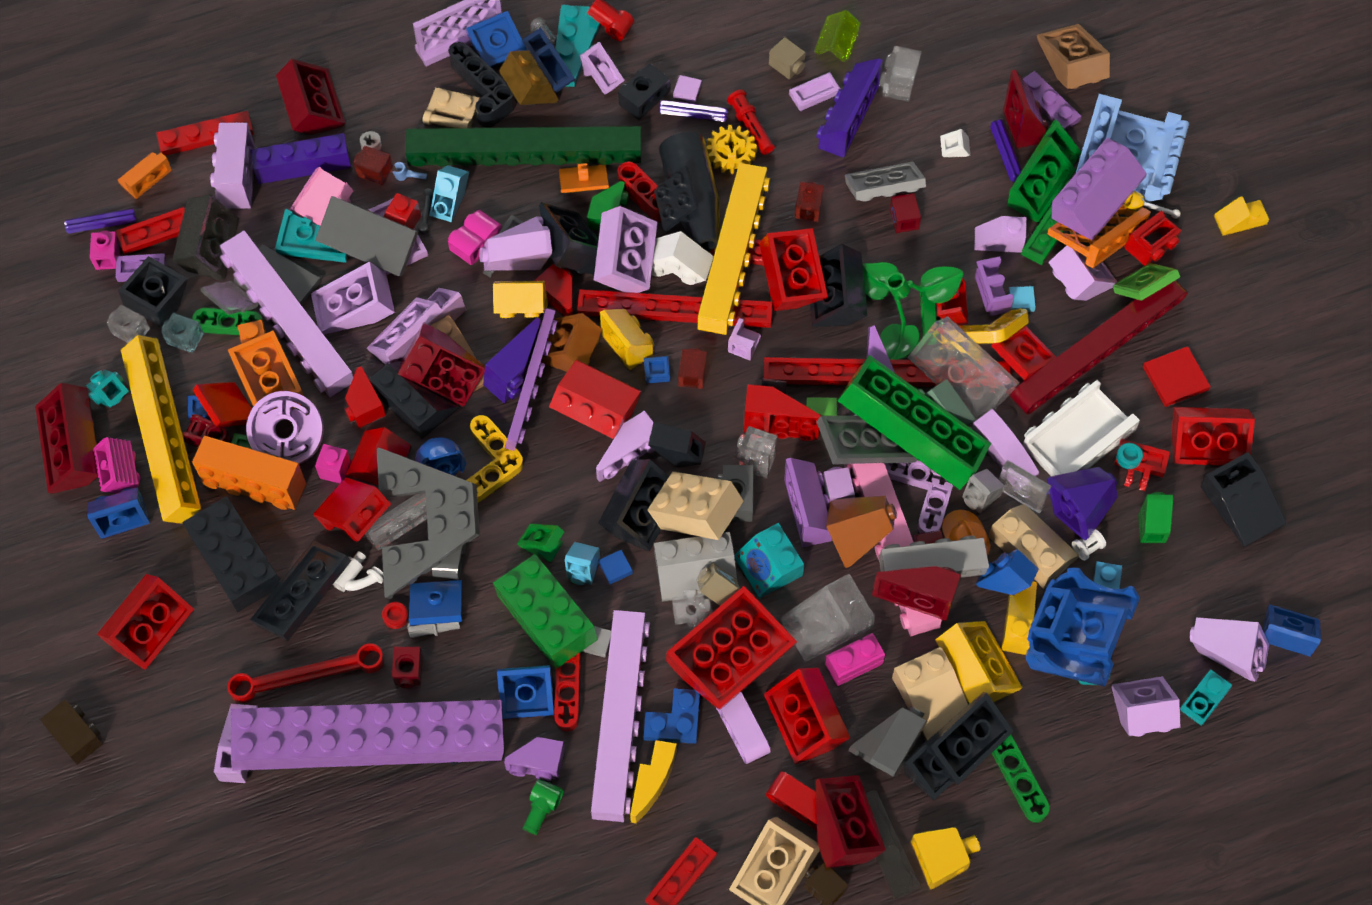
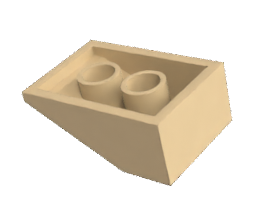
M942 647L894 668L892 679L908 709L912 706L925 713L923 719L928 721L922 731L925 741L930 739L968 706L954 669Z
M778 817L769 819L729 890L752 905H785L820 850L818 843Z

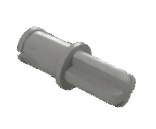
M459 622L424 625L408 624L410 638L430 634L438 636L440 632L460 629Z

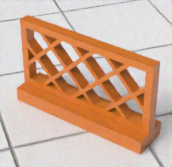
M1123 204L1108 221V223L1116 224V227L1105 225L1099 232L1103 236H1096L1093 240L1076 234V231L1059 222L1051 226L1047 234L1086 256L1085 264L1094 268L1126 245L1131 233L1148 221L1151 211L1144 207L1138 211L1125 208ZM1118 214H1124L1128 217H1119ZM1061 231H1070V234H1064ZM1079 242H1089L1090 246L1086 247Z

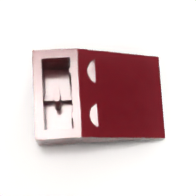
M423 322L401 361L398 374L464 407L483 376L485 366L447 334Z

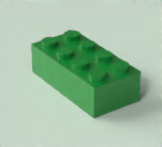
M536 554L493 582L498 598L555 670L598 640L594 625Z

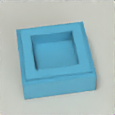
M1033 286L1009 287L1008 295L1013 294L1014 297L1011 310L1027 309V312L1035 311Z

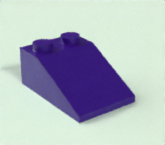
M538 317L485 364L483 385L504 404L510 398L514 400L522 391L521 387L539 334L541 320Z

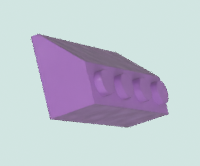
M1107 137L1052 201V219L1093 240L1145 179L1147 173L1127 147Z

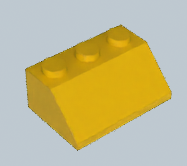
M985 621L956 623L935 639L939 648L942 647L952 665L959 684L964 691V696L969 703L973 702L983 692H986L992 701L995 702L1023 688Z

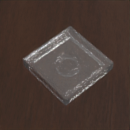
M1009 460L1006 461L1002 468L999 481L1005 485L1003 492L1040 513L1046 504L1051 485Z

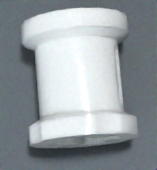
M1097 529L1085 541L1082 538L1072 541L1073 550L1084 561L1097 549L1106 547V541Z

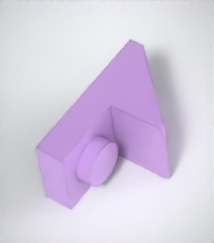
M597 42L580 55L584 75H592L603 94L609 93L625 81L600 42Z

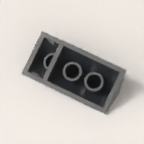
M983 692L903 761L904 774L930 799L935 800L952 783L959 785L1014 731L989 695Z

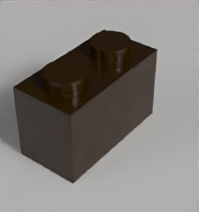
M65 699L40 718V721L78 765L103 745L97 738L101 733L92 722L86 724L82 720L85 713L76 703L71 706Z

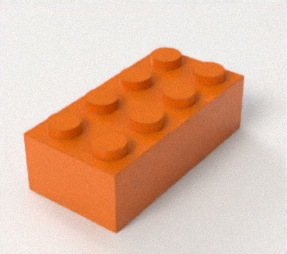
M207 436L203 437L192 461L202 483L206 487L226 489L228 493L235 496H240V494L246 495L259 503L264 501L270 502L275 507L283 510L287 508L296 510L306 486V481L298 463Z

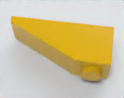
M1033 581L1029 588L1015 595L1009 594L1001 646L1002 651L1026 655L1030 647L1027 637L1035 614L1037 582Z

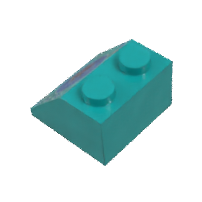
M779 523L756 534L734 555L735 561L758 599L803 576L804 563Z

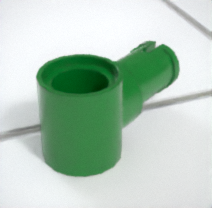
M542 779L537 780L530 795L532 808L523 826L525 831L534 835L538 834L546 814H550L551 810L555 811L559 806L564 789Z

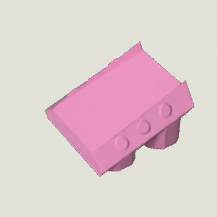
M318 167L291 206L290 211L298 217L308 218L312 220V223L321 226L331 196H336L351 203L350 196L353 193V189L347 182L344 183L322 170L321 167Z

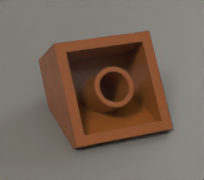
M583 313L553 319L558 322L554 335H548L547 341L551 342L548 355H542L541 363L566 372L575 360L589 365L591 354L599 342L602 328Z

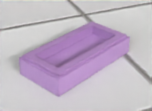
M829 72L790 89L789 95L799 111H802L836 96L840 87Z

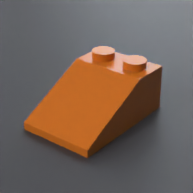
M274 330L228 349L253 407L263 397L274 392L290 391L304 396Z

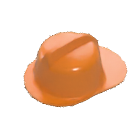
M955 510L946 515L942 523V531L945 538L951 541H960L965 536H976V539L984 538L987 556L989 555V538L981 521L975 514L966 510Z

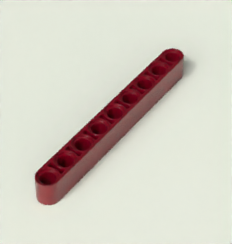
M1175 280L1142 301L1135 299L1018 385L1010 394L1011 399L1027 415L1031 414L1177 306L1187 296L1188 291Z

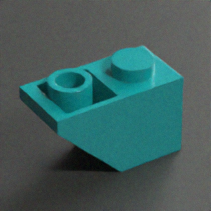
M1210 669L1182 705L1180 711L1202 726L1226 696L1232 684Z

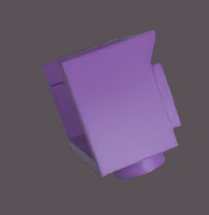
M995 257L976 261L978 268L976 269L975 279L986 312H989L990 316L1011 311L1014 299L1013 294L1005 295L1002 286L1005 278L1003 275L998 274L1001 258Z

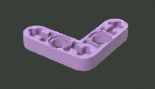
M918 460L915 463H896L898 468L895 471L891 470L893 463H884L891 480L928 490L918 521L919 533L940 530L953 485L947 480L944 485L939 484L941 476ZM909 466L907 475H904L905 467ZM914 469H921L925 472V477L916 479L912 476L911 472ZM930 473H933L931 482H928ZM934 497L942 500L943 506L934 508L930 505L929 500ZM930 514L935 515L933 526L931 529H927L926 524Z

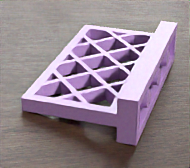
M463 0L413 23L417 42L415 49L425 66L448 57L449 46L455 42H463L469 47L472 46L466 33V28L501 14L500 0H489L488 3H484L485 0ZM471 7L467 13L464 12L466 8ZM482 8V11L478 15H476L475 13L478 11V9ZM451 16V17L447 20V22H444V21H443L445 18ZM458 18H462L458 24H454ZM430 25L426 31H421L422 28ZM438 27H441L438 33H434Z

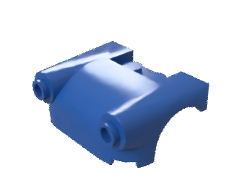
M1067 568L1066 573L1060 575L1056 580L1052 579L1030 627L1027 637L1030 648L1026 653V662L1029 664V667L1033 670L1105 687L1114 666L1111 657L1126 619L1132 620L1140 597L1133 586H1128L1124 589L1107 588L1091 581L1083 574L1080 568Z

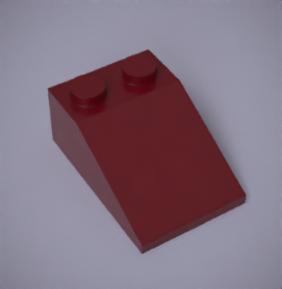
M1012 70L1003 113L1017 149L1039 144L1048 130V125L1045 119L1042 120L1039 101L1035 100L1033 92L1017 70Z
M937 566L877 572L872 596L946 621L961 574L956 573L952 568H940Z
M859 775L816 780L817 843L826 868L867 863L886 851Z

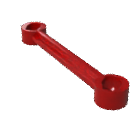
M369 643L360 647L357 654L254 678L244 673L236 674L229 680L227 688L234 701L247 703L258 692L357 669H362L366 673L378 672L384 665V656L379 646ZM370 651L379 653L380 658L377 663L370 666L363 664L364 658L370 654ZM242 681L250 682L251 688L248 693L242 696L234 694L236 693V688L242 684Z

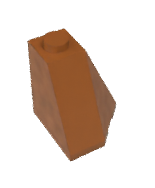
M886 496L835 499L830 501L826 527L845 568L852 566L894 529L897 512L894 505L889 504Z

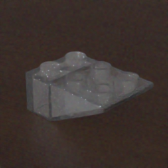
M848 574L826 585L780 617L786 630L797 641L795 645L806 662L873 628L875 616L852 577Z

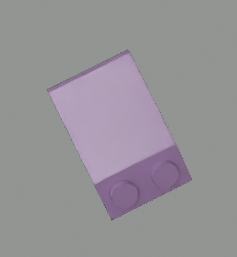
M371 262L311 293L317 326L323 335L373 324L395 313L387 275Z

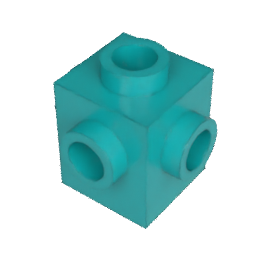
M100 370L91 376V382L86 385L91 391L88 394L97 405L101 403L108 407L118 404L124 395L129 392L123 385L125 381L116 371Z

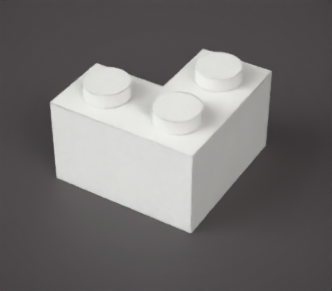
M681 231L655 239L651 275L661 277L674 273L684 283L689 285L703 282L707 279L714 256Z

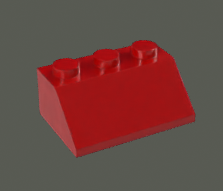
M813 228L767 233L759 244L773 310L797 309L826 299L828 295Z
M575 360L558 384L549 407L614 439L622 425L631 419L642 391L579 360Z
M1174 407L1172 420L1174 464L1225 465L1247 452L1251 455L1255 424L1254 416L1249 409Z
M146 574L97 635L114 650L146 670L194 608L159 577Z
M799 668L764 693L795 764L829 752L851 738L819 668Z

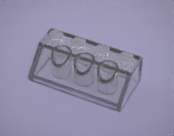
M948 316L935 322L907 357L936 385L947 379L976 420L991 409L995 410L1019 384L1010 373Z

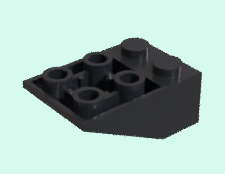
M1249 452L1206 474L1200 486L1243 547L1286 525L1284 516L1263 471Z

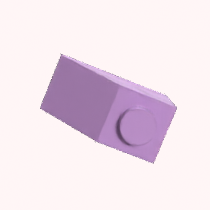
M1001 216L975 227L974 250L1021 253L1026 240V217Z

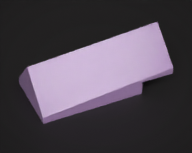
M438 288L427 300L416 297L367 347L368 351L385 365L402 361L423 322L432 325L448 315L454 321L466 311L462 296L459 292Z

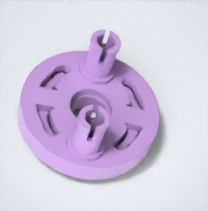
M279 391L263 397L255 404L247 420L246 433L253 450L302 464L310 459L320 447L324 434V424L318 408L309 399L295 392ZM288 419L292 422L294 431L290 437L280 438L276 434L275 428L280 420Z

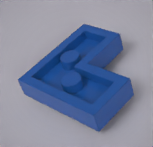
M674 689L672 713H645L644 740L696 744L700 694L696 690Z

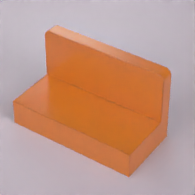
M152 152L120 177L118 182L137 199L170 173L172 169L167 157L162 153L156 155Z

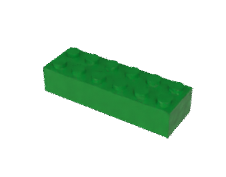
M871 355L858 368L837 400L959 490L977 472L991 445L989 441Z

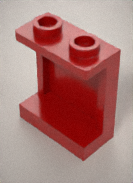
M345 477L313 515L327 530L331 531L334 527L340 528L352 540L358 542L391 503L377 487Z

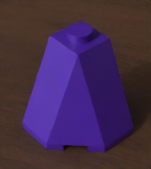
M1100 467L1047 478L1054 515L1084 541L1087 540L1118 498L1115 477L1111 473L1107 474Z

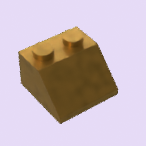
M510 51L499 72L519 104L557 103L558 98L531 53L529 51Z

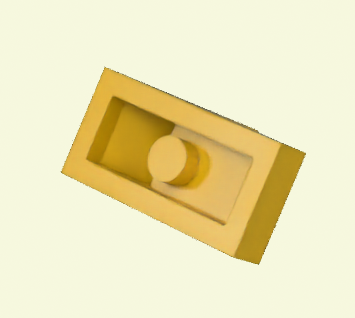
M1243 197L1237 198L1214 215L1223 236L1266 225L1269 221L1261 200L1245 203Z

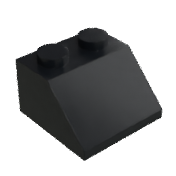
M148 256L118 292L123 306L163 328L176 313L188 279Z

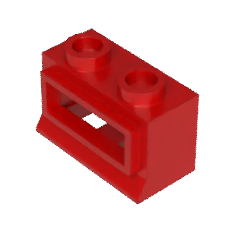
M1161 210L1131 233L1124 248L1146 266L1153 260L1157 262L1167 249H1174L1180 241L1178 237L1182 230L1166 218ZM1158 231L1163 237L1153 245L1145 240L1152 232Z
M964 277L953 298L944 303H937V316L948 327L969 324L967 289Z

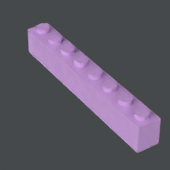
M242 231L221 244L220 248L223 255L220 258L227 268H233L235 271L233 275L240 286L245 284L248 288L246 292L251 301L260 304V312L267 321L271 319L275 324L273 329L279 338L284 337L287 340L286 346L294 357L298 355L302 360L300 365L306 374L312 373L315 377L313 382L321 393L325 391L329 397H332L349 386L353 379L351 370L247 233Z
M614 610L591 808L592 819L624 822L625 814H630L631 798L627 797L628 788H633L634 772H630V762L636 761L637 746H632L633 737H638L639 721H635L636 711L641 712L642 696H638V687L644 686L645 671H640L641 662H646L647 647L643 646L644 637H649L650 622H645V613Z

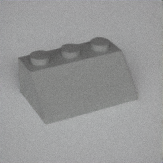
M730 532L723 533L719 540L692 537L654 543V555L662 602L703 596L704 594L699 591L697 578L699 573L705 567L708 568L712 562L737 579Z

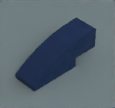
M542 28L522 39L555 92L575 81V78Z

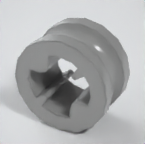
M369 131L360 137V144L364 153L372 155L380 151L382 143L378 133ZM370 140H374L375 144L367 145V141L370 143Z

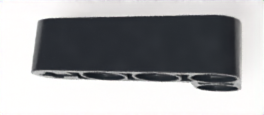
M463 42L451 44L448 52L452 69L482 97L475 105L479 125L486 128L496 125L514 111V94L506 81L467 44Z

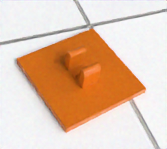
M587 163L578 164V167L559 169L561 193L609 188L606 165L587 166Z

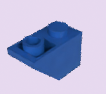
M1016 549L1008 554L1003 553L992 563L988 562L989 569L985 575L979 576L976 585L980 588L1015 595L1031 586L1039 568Z

